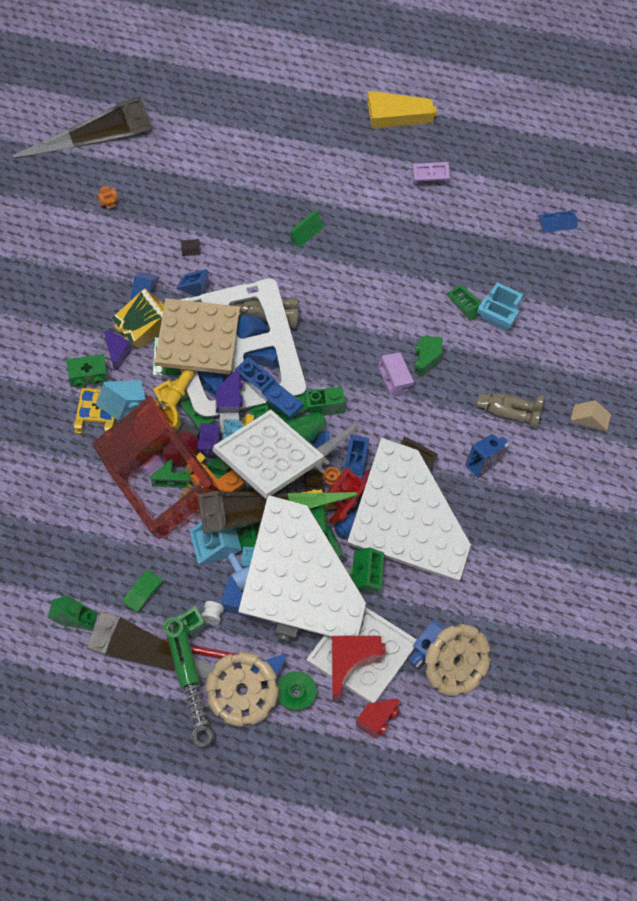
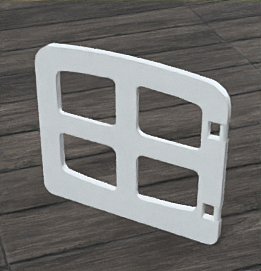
M264 279L255 283L243 284L192 298L180 299L194 302L201 300L203 303L229 305L252 298L258 299L264 311L270 332L244 339L239 338L236 334L231 368L232 373L244 361L243 356L245 353L267 347H275L281 373V383L279 385L294 397L305 393V380L279 289L274 279ZM258 288V292L250 294L247 292V289ZM196 371L186 387L195 412L205 418L219 416L220 413H216L215 400L210 401L207 399ZM243 380V388L240 389V395H243V407H240L239 410L268 404Z

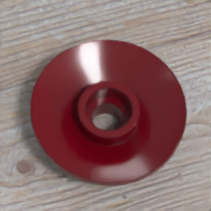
M177 431L171 434L163 444L162 452L165 460L168 462L172 459L173 466L175 467L187 466L200 452V449H198L199 440L189 431Z

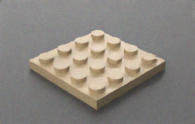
M165 298L155 366L231 374L240 307Z

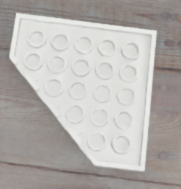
M381 438L347 545L361 550L371 547L384 552L385 558L459 582L471 546L419 451Z
M268 495L238 613L329 637L358 636L366 603L308 506Z

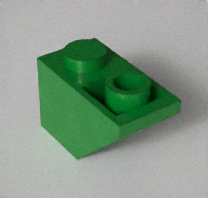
M420 336V343H416L415 354H419V359H415V370H418V377H422L441 362L443 337Z
M342 386L305 391L307 409L324 416L345 413V398Z
M64 596L52 600L47 618L63 626L93 631L98 612L69 596Z

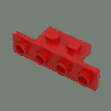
M349 468L344 469L326 492L358 493L356 497L333 503L337 510L329 520L331 524L337 521L342 522L348 516L347 511L356 505V499L364 492L371 468L365 471L360 479Z

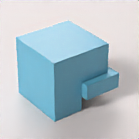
M497 282L490 292V296L486 295L477 313L481 314L482 320L507 331L519 314L523 294Z

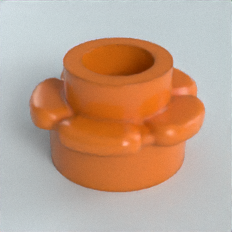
M329 467L323 474V480H325L326 484L332 485L341 472L336 467Z

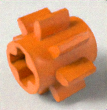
M109 186L99 188L101 193L97 194V199L100 206H105L107 209L115 207L114 202L118 201L115 189H110Z

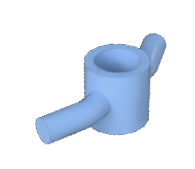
M231 553L228 555V559L235 570V573L231 574L239 589L243 591L249 566L243 569L235 554Z

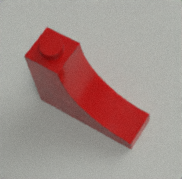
M332 636V701H341L343 686L353 672L365 665L381 662V656L385 655V643H381V636Z

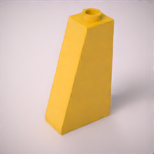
M368 91L367 104L372 129L433 123L434 116H437L436 106H433L432 99Z

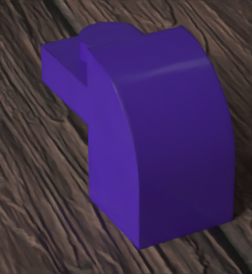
M201 423L198 449H200L203 455L218 456L213 452V446L220 441V424Z

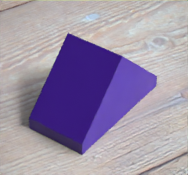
M106 330L104 331L105 340L115 371L119 369L131 352V343L129 340Z

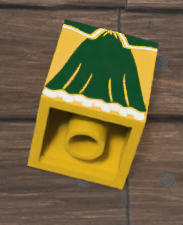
M144 288L112 317L116 323L114 326L121 334H125V339L130 341L131 346L134 345L137 348H141L159 337L164 305L160 299Z

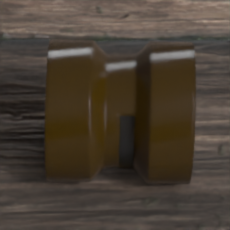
M319 470L307 471L304 474L305 492L322 489V493H324L323 473Z

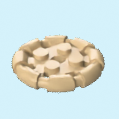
M459 624L458 627L450 626L441 631L436 636L435 642L430 644L425 663H427L425 671L430 684L434 688H438L440 693L447 696H458L460 693L467 694L474 690L480 684L481 678L486 676L491 660L488 654L490 646L484 634L479 633L477 628L466 624ZM460 655V661L454 665L455 657ZM475 670L476 673L471 677L470 674ZM456 681H459L460 685L456 686Z
M239 652L236 655L228 654L221 658L215 664L214 670L208 674L205 692H208L209 698L207 700L208 705L217 717L220 716L229 725L245 727L246 724L255 725L269 715L270 709L275 707L279 687L276 686V674L270 664L259 659L260 656L250 652ZM240 662L242 669H236L235 663ZM254 665L259 668L257 674L252 671ZM222 671L227 673L224 680L219 677ZM262 681L268 682V689L262 688ZM241 683H244L248 688L245 695H240L237 691V687ZM221 689L222 697L220 698L216 696V690ZM261 698L265 701L262 707L258 705ZM227 705L233 708L231 713L224 710ZM249 709L250 715L244 716L243 710Z

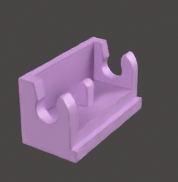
M448 162L413 164V184H417V181L444 180V183L448 182L450 179Z
M401 353L381 356L378 368L390 395L393 396L409 391L408 387L412 386L414 381Z

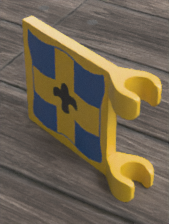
M81 388L76 420L74 422L75 433L82 434L85 421L105 423V435H113L115 418L96 404L101 389Z

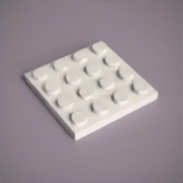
M269 410L213 446V452L265 499H267L268 495H273L321 463L324 459V455L272 410Z
M365 607L358 636H381V643H385V655L381 656V662L365 665L353 672L343 687L367 703H373L379 700L413 653V644L417 639ZM324 635L306 659V663L331 679L332 637Z

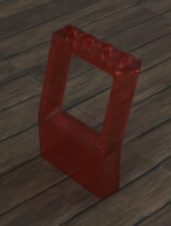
M149 396L91 443L111 477L146 527L158 538L168 535L173 528L183 523L188 516L200 509L198 494L221 491L179 434L161 404L152 396ZM170 442H173L198 477L199 484L155 519L128 481V477Z

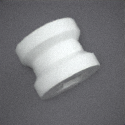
M205 602V611L201 614L204 621L214 625L219 624L221 621L220 614L223 613L224 607L217 602Z

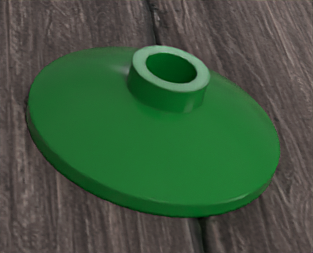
M289 672L283 675L276 685L279 687L278 701L289 710L298 711L306 709L316 698V684L304 672ZM293 691H299L300 695L294 696L292 694Z

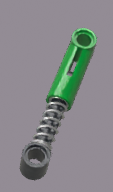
M171 617L164 622L163 630L167 635L180 689H185L184 694L187 696L186 701L189 703L187 708L191 711L189 715L192 716L191 722H193L192 740L201 748H210L216 741V735L211 730L208 720L205 719L206 713L203 712L204 706H202V699L199 697L201 692H198L197 689L200 681L187 635V627L179 618ZM178 624L180 626L179 631L174 634L171 633V628ZM203 732H207L208 739L205 742H200V735Z

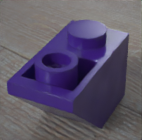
M239 371L232 373L216 389V413L239 412V408L243 407V395H240V389L243 388V377H239Z

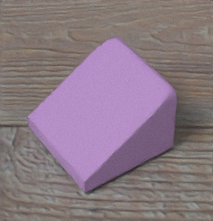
M146 452L134 465L151 477L164 464L158 455Z

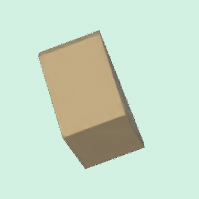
M594 400L574 405L570 422L607 431L611 414Z

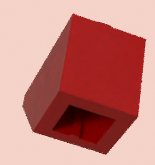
M398 699L368 703L356 719V727L374 739H377L379 735L383 736L389 728L388 722L390 719L395 720L400 712V701Z

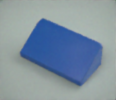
M572 210L538 215L543 233L577 229V216Z

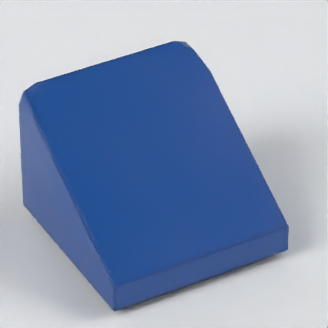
M325 430L315 438V449L329 441V430Z

